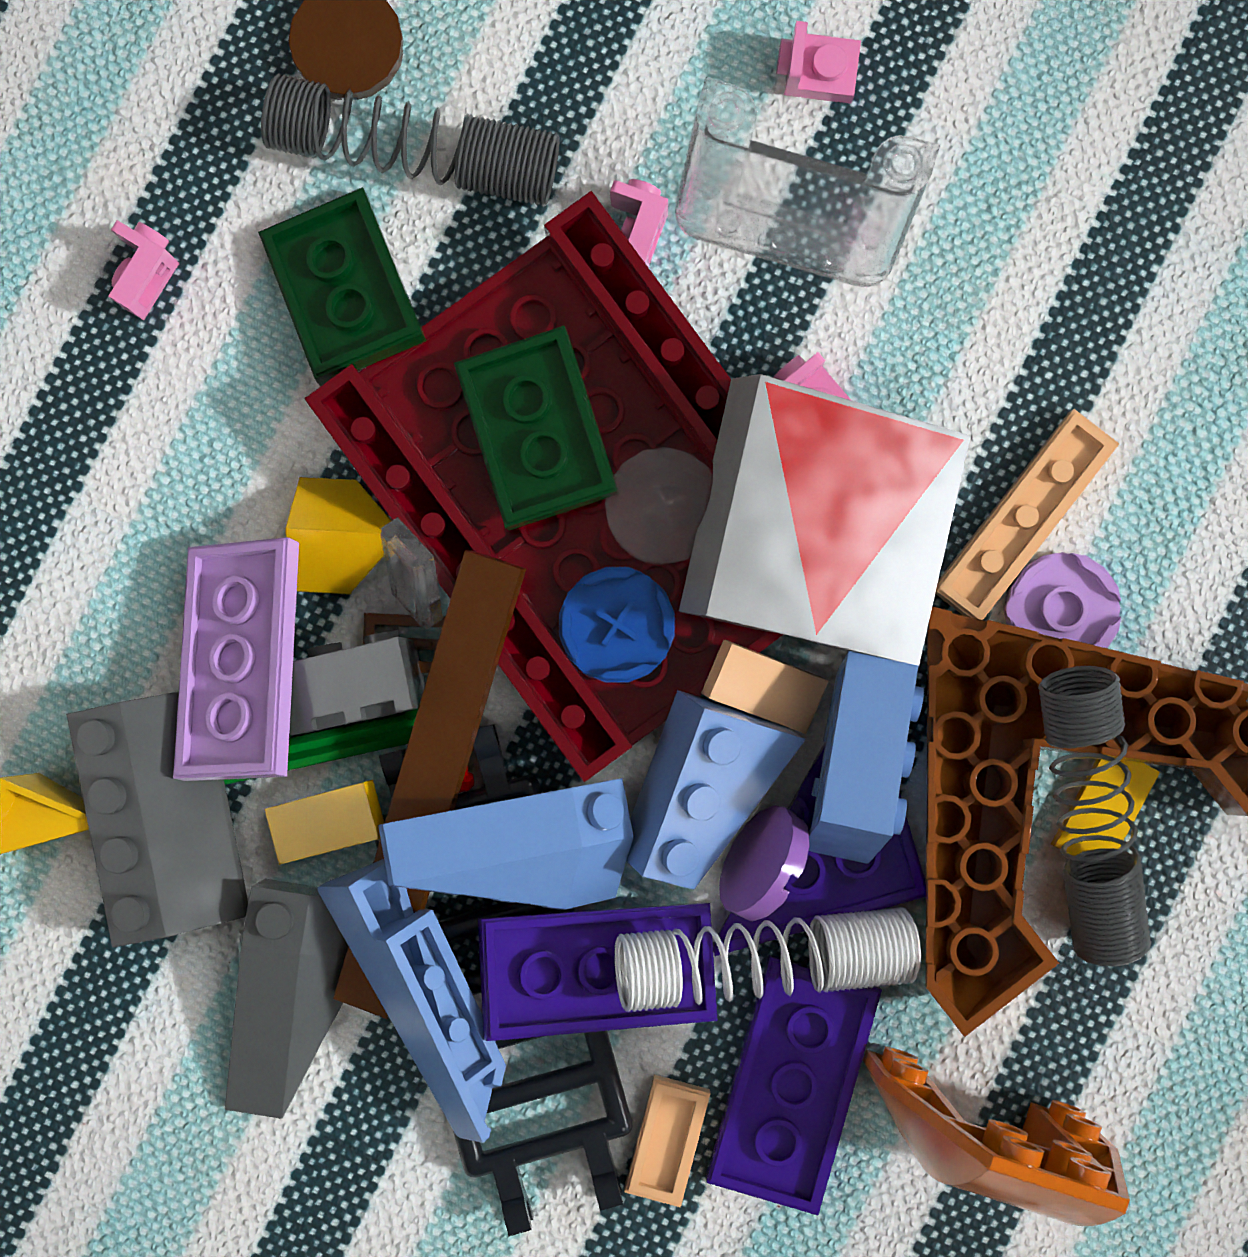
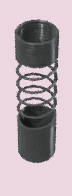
M279 73L271 79L268 85L261 118V137L264 146L268 149H277L280 152H289L290 154L294 153L301 156L305 155L313 159L318 156L321 160L326 161L335 154L342 141L345 159L350 166L355 167L363 161L371 146L373 162L381 173L386 172L392 167L401 149L402 166L406 176L410 179L415 178L421 173L431 152L432 174L434 180L440 186L450 179L455 170L454 180L455 186L458 189L462 188L464 191L468 189L470 192L473 190L475 193L479 191L480 194H490L492 197L496 195L498 198L502 196L503 199L507 197L509 200L513 198L514 201L519 200L520 203L522 201L526 204L530 202L531 205L534 203L537 206L541 204L542 207L548 203L559 154L560 137L557 132L553 134L551 131L548 133L546 130L541 131L540 128L535 130L534 127L530 129L529 126L526 128L523 125L519 127L517 124L513 126L512 123L507 124L506 121L503 123L500 120L496 122L495 119H484L483 116L479 118L477 115L473 117L472 114L469 115L467 113L464 115L463 126L452 163L445 177L441 180L438 176L436 163L437 131L441 113L439 107L434 111L432 129L424 155L418 168L412 174L408 169L407 127L411 113V103L409 101L404 106L402 127L391 159L383 168L379 164L377 153V125L382 107L380 95L375 98L372 125L362 153L354 162L349 156L347 145V124L353 101V92L350 88L346 91L339 134L330 152L324 155L321 151L326 140L331 112L329 87L325 83L321 84L313 80L310 82L308 79L287 77L285 74L282 76Z
M1076 666L1053 672L1040 682L1038 687L1040 690L1039 695L1041 696L1040 705L1043 713L1045 740L1049 745L1058 748H1079L1102 744L1117 738L1122 746L1121 753L1116 759L1103 754L1074 753L1059 757L1049 767L1052 773L1062 777L1090 776L1106 771L1116 764L1125 773L1124 782L1120 787L1101 781H1076L1057 788L1053 794L1057 802L1069 806L1100 803L1111 799L1119 793L1125 795L1128 801V808L1124 815L1109 809L1084 808L1067 812L1056 823L1061 830L1071 834L1098 833L1111 829L1123 821L1127 822L1132 830L1131 838L1128 842L1111 836H1081L1066 842L1060 850L1065 858L1070 859L1064 866L1063 877L1065 879L1073 949L1076 955L1087 963L1115 967L1130 964L1141 959L1150 950L1151 945L1141 856L1137 849L1131 846L1137 839L1138 829L1134 822L1127 818L1133 812L1135 803L1130 793L1124 790L1130 783L1131 772L1125 764L1120 762L1126 755L1128 748L1124 737L1119 735L1125 727L1119 676L1109 669L1097 666ZM1093 758L1109 761L1104 766L1078 772H1064L1055 768L1057 764L1072 759ZM1079 786H1099L1114 790L1104 796L1080 801L1065 800L1059 797L1062 791ZM1098 813L1119 818L1112 823L1094 828L1076 829L1063 825L1065 819L1079 814ZM1101 840L1123 845L1119 849L1099 848L1085 851L1075 856L1068 854L1066 851L1067 847L1083 841ZM1130 849L1133 855L1125 850Z

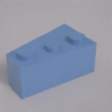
M853 651L847 652L837 670L823 742H826L820 778L815 777L811 794L816 797L812 826L809 829L810 852L868 864L892 838L893 834L900 835L907 811V800L898 798L901 777H909L916 750L915 743L907 741L910 721L917 722L924 697V688L915 686L918 665Z

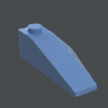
M623 778L378 825L389 886L451 895H467L508 903L517 902L557 910H565L616 898L634 837Z

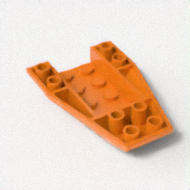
M885 1046L883 1054L866 1049L863 1062L899 1132L923 1169L935 1180L1071 1225L1096 1226L1113 1221L1126 1214L1130 1198L1119 1151L1101 1134V1125L1085 1118L1086 1112L1084 1110L1057 1100L1051 1101L1050 1108L1031 1102L1023 1130L992 1119L988 1120L987 1127H980L965 1122L928 1076L929 1071L917 1065L918 1057Z

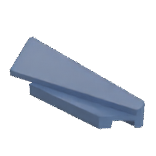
M384 859L320 885L317 888L319 895L454 1133L462 1139L481 1143L485 1142L491 1133V1128L486 1125L485 1118L492 1088L501 1087L506 1064L495 1041H486L483 1038L482 1013L433 910L420 909L413 913L407 889L389 886Z

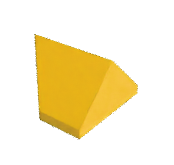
M299 477L285 528L286 537L299 542L297 592L352 595V591L402 537V532L357 480Z
M41 773L0 777V854L89 830L83 797Z

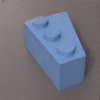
M677 690L630 818L634 837L627 862L642 877L694 890L806 739L786 726L725 704Z

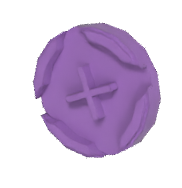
M776 805L761 810L746 823L736 837L724 861L719 881L720 900L725 910L753 922L769 916L785 902L790 892L783 888L791 875L798 878L800 873L802 874L810 846L808 826L793 811Z

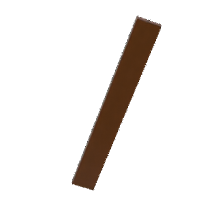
M472 550L464 552L385 823L448 812L455 809L526 568ZM381 839L373 863L384 859ZM406 888L413 913L420 909H425L430 891ZM348 947L333 999L388 1019L389 1016L351 949Z

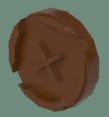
M304 0L292 18L288 41L293 62L305 80L308 79L310 82L313 80L321 84L325 83L329 87L331 99L342 100L349 88L353 92V98L356 97L357 100L372 97L390 84L401 66L403 34L398 16L387 0Z

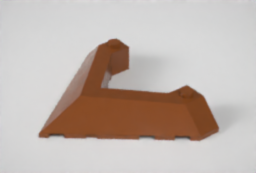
M932 607L928 623L926 988L964 1037L1059 964L1058 960L1022 916L1024 900L1022 888L1026 854H1029L1034 811L1032 799L1035 772L1039 766L1040 750L1070 754L1096 753L1115 759L1121 753L1122 746L1117 738L1102 744L1079 748H1058L1049 745L1045 740L1046 735L1043 727V713L1040 705L1041 696L1038 689L1040 682L1053 672L1076 666L1104 667L1115 672L1120 678L1123 716L1125 718L1124 730L1119 735L1124 737L1128 744L1127 753L1121 760L1190 769L1226 815L1248 816L1247 683L1229 677L1199 670L1184 669L1161 663L1158 660L1066 638L1059 639L1038 634L1039 632L991 620L984 621L955 614L949 610Z

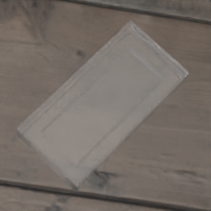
M397 517L383 526L380 533L391 593L422 628L429 629L443 619L434 556Z

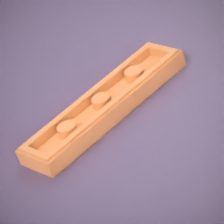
M1071 410L940 577L935 594L963 616L983 620L1115 451L1119 443L1077 410Z

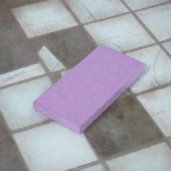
M286 537L188 547L173 779L198 781L287 777L299 542Z

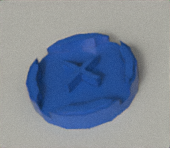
M604 567L583 576L568 592L559 613V637L568 658L585 675L605 683H629L650 674L666 658L675 637V613L666 592L649 576L629 567Z

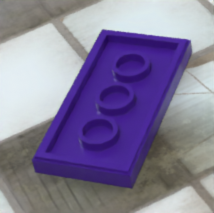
M710 903L478 918L484 1040L496 1041L717 1021L713 940L710 932L703 934L698 955V969L702 987V1003L700 1005L694 1000L692 965L687 948L679 935L674 936L676 937L680 952L683 989L682 998L677 1008L673 1006L668 1008L666 1006L665 1009L660 1007L659 1010L654 1008L647 1011L644 1009L642 1011L636 1010L635 1012L632 1010L630 1012L625 1011L620 1002L615 973V943L619 934L625 935L627 933L630 935L637 932L642 934L643 931L647 933L652 931L654 933L655 930L660 932L667 929L671 931L680 929L689 939L694 951L695 941L704 926L712 928Z
M769 955L762 977L763 996L760 999L757 997L705 1179L708 1184L818 1216L882 989L874 986L873 988L862 987V989L856 988V990L851 988L844 991H821L819 993L813 987L810 966L791 961L794 989L789 996L785 993L782 984L781 958Z

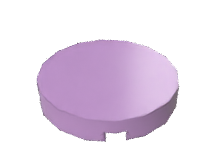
M1061 552L1038 557L1021 570L1007 588L1003 611L1007 625L1039 632L1038 634L1059 639L1066 638L1108 648L1119 631L1121 622L1119 602L1121 598L1119 588L1106 568L1088 556Z

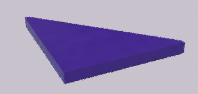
M826 742L822 745L787 808L805 821L808 831L812 826L816 797L811 794L815 777L820 778ZM907 815L900 835L893 834L892 838L868 864L808 851L802 874L800 873L798 878L790 876L783 888L790 893L785 902L773 913L753 922L731 912L729 913L718 933L723 946L726 934L734 923H740L749 932L752 940H754L756 930L764 920L771 921L783 936L786 926L794 917L801 918L810 928V923L816 915L877 911L926 897V882ZM795 923L791 927L789 935L805 930L801 924ZM765 926L762 929L759 944L778 939L770 926ZM740 929L733 931L728 953L749 947ZM714 940L713 953L714 956H719L720 952Z

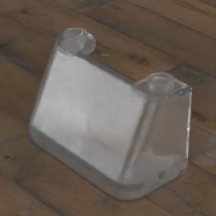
M706 77L697 105L676 197L675 217L682 231L697 240L858 287H872L885 280L892 271L932 175L940 145L911 136L898 135L887 139L878 147L871 160L868 174L751 140L757 116V109L753 98L746 90L734 84Z

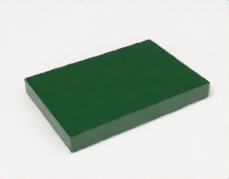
M363 187L258 232L314 379L320 386L351 364L358 371L426 342L369 197Z
M565 325L454 363L504 526L508 531L620 494Z

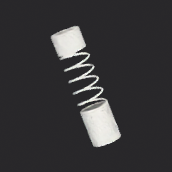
M905 908L838 913V915H816L810 923V928L801 918L794 917L786 926L783 936L771 921L764 920L757 928L754 940H752L749 932L740 923H734L726 934L724 946L719 935L710 926H704L697 935L694 951L689 939L680 929H674L673 931L667 929L660 932L655 930L654 933L652 931L648 933L643 931L642 934L637 932L630 935L627 933L625 935L619 934L615 943V973L621 1005L627 1012L631 1010L634 1012L636 1010L642 1011V1009L647 1011L654 1008L659 1010L660 1007L665 1009L666 1006L668 1008L672 1006L677 1008L682 998L683 989L680 952L676 937L674 936L679 935L687 948L692 965L694 1000L700 1005L702 1003V987L698 969V955L703 934L710 932L721 955L723 992L725 999L730 1002L733 997V985L728 963V950L733 931L740 929L749 944L752 954L753 990L755 996L760 999L763 996V978L757 950L762 929L765 926H770L781 946L782 984L785 993L790 996L793 992L794 984L787 942L791 927L795 923L801 924L809 937L810 973L813 987L817 992L844 991L851 988L856 990V988L862 989V987H884L885 985H901L902 983L912 984L917 979L921 967V948L917 926L912 915Z

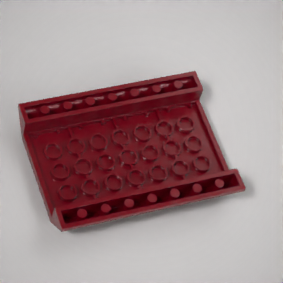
M592 191L544 224L546 236L544 239L422 326L426 342L369 365L360 372L351 364L304 398L450 599L464 552L467 550L526 568L498 665L583 782L589 780L631 749L634 744L667 720L677 690L698 697L702 695L701 692L724 639L759 653L784 635L751 629L679 611L697 529L707 510L711 496L713 458L731 378ZM565 325L620 494L508 531L504 526L454 363ZM604 567H629L649 576L666 592L675 613V637L666 658L650 674L629 683H605L585 675L568 658L559 637V613L568 592L583 576Z

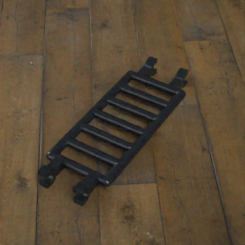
M495 724L480 727L473 747L485 787L460 793L454 810L541 794L540 783L534 776L525 775L509 780ZM407 748L379 755L391 798L394 794ZM387 814L383 815L384 823L386 821ZM380 839L375 840L376 848H378ZM502 902L441 919L438 922L449 942L478 934V918L575 911L574 908L557 910L543 908L538 905ZM480 969L463 974L472 994H480ZM608 1031L584 1033L591 1058L589 1061L492 1088L487 1113L598 1083L607 1117L485 1151L482 1150L480 1142L459 1138L454 1133L465 1173L472 1178L493 1173L501 1200L508 1236L532 1230L530 1220L534 1218L519 1166L584 1148L600 1211L623 1205L621 1196L623 1195V1190L608 1141L628 1135L633 1125ZM541 1037L496 1040L495 1043L498 1049Z

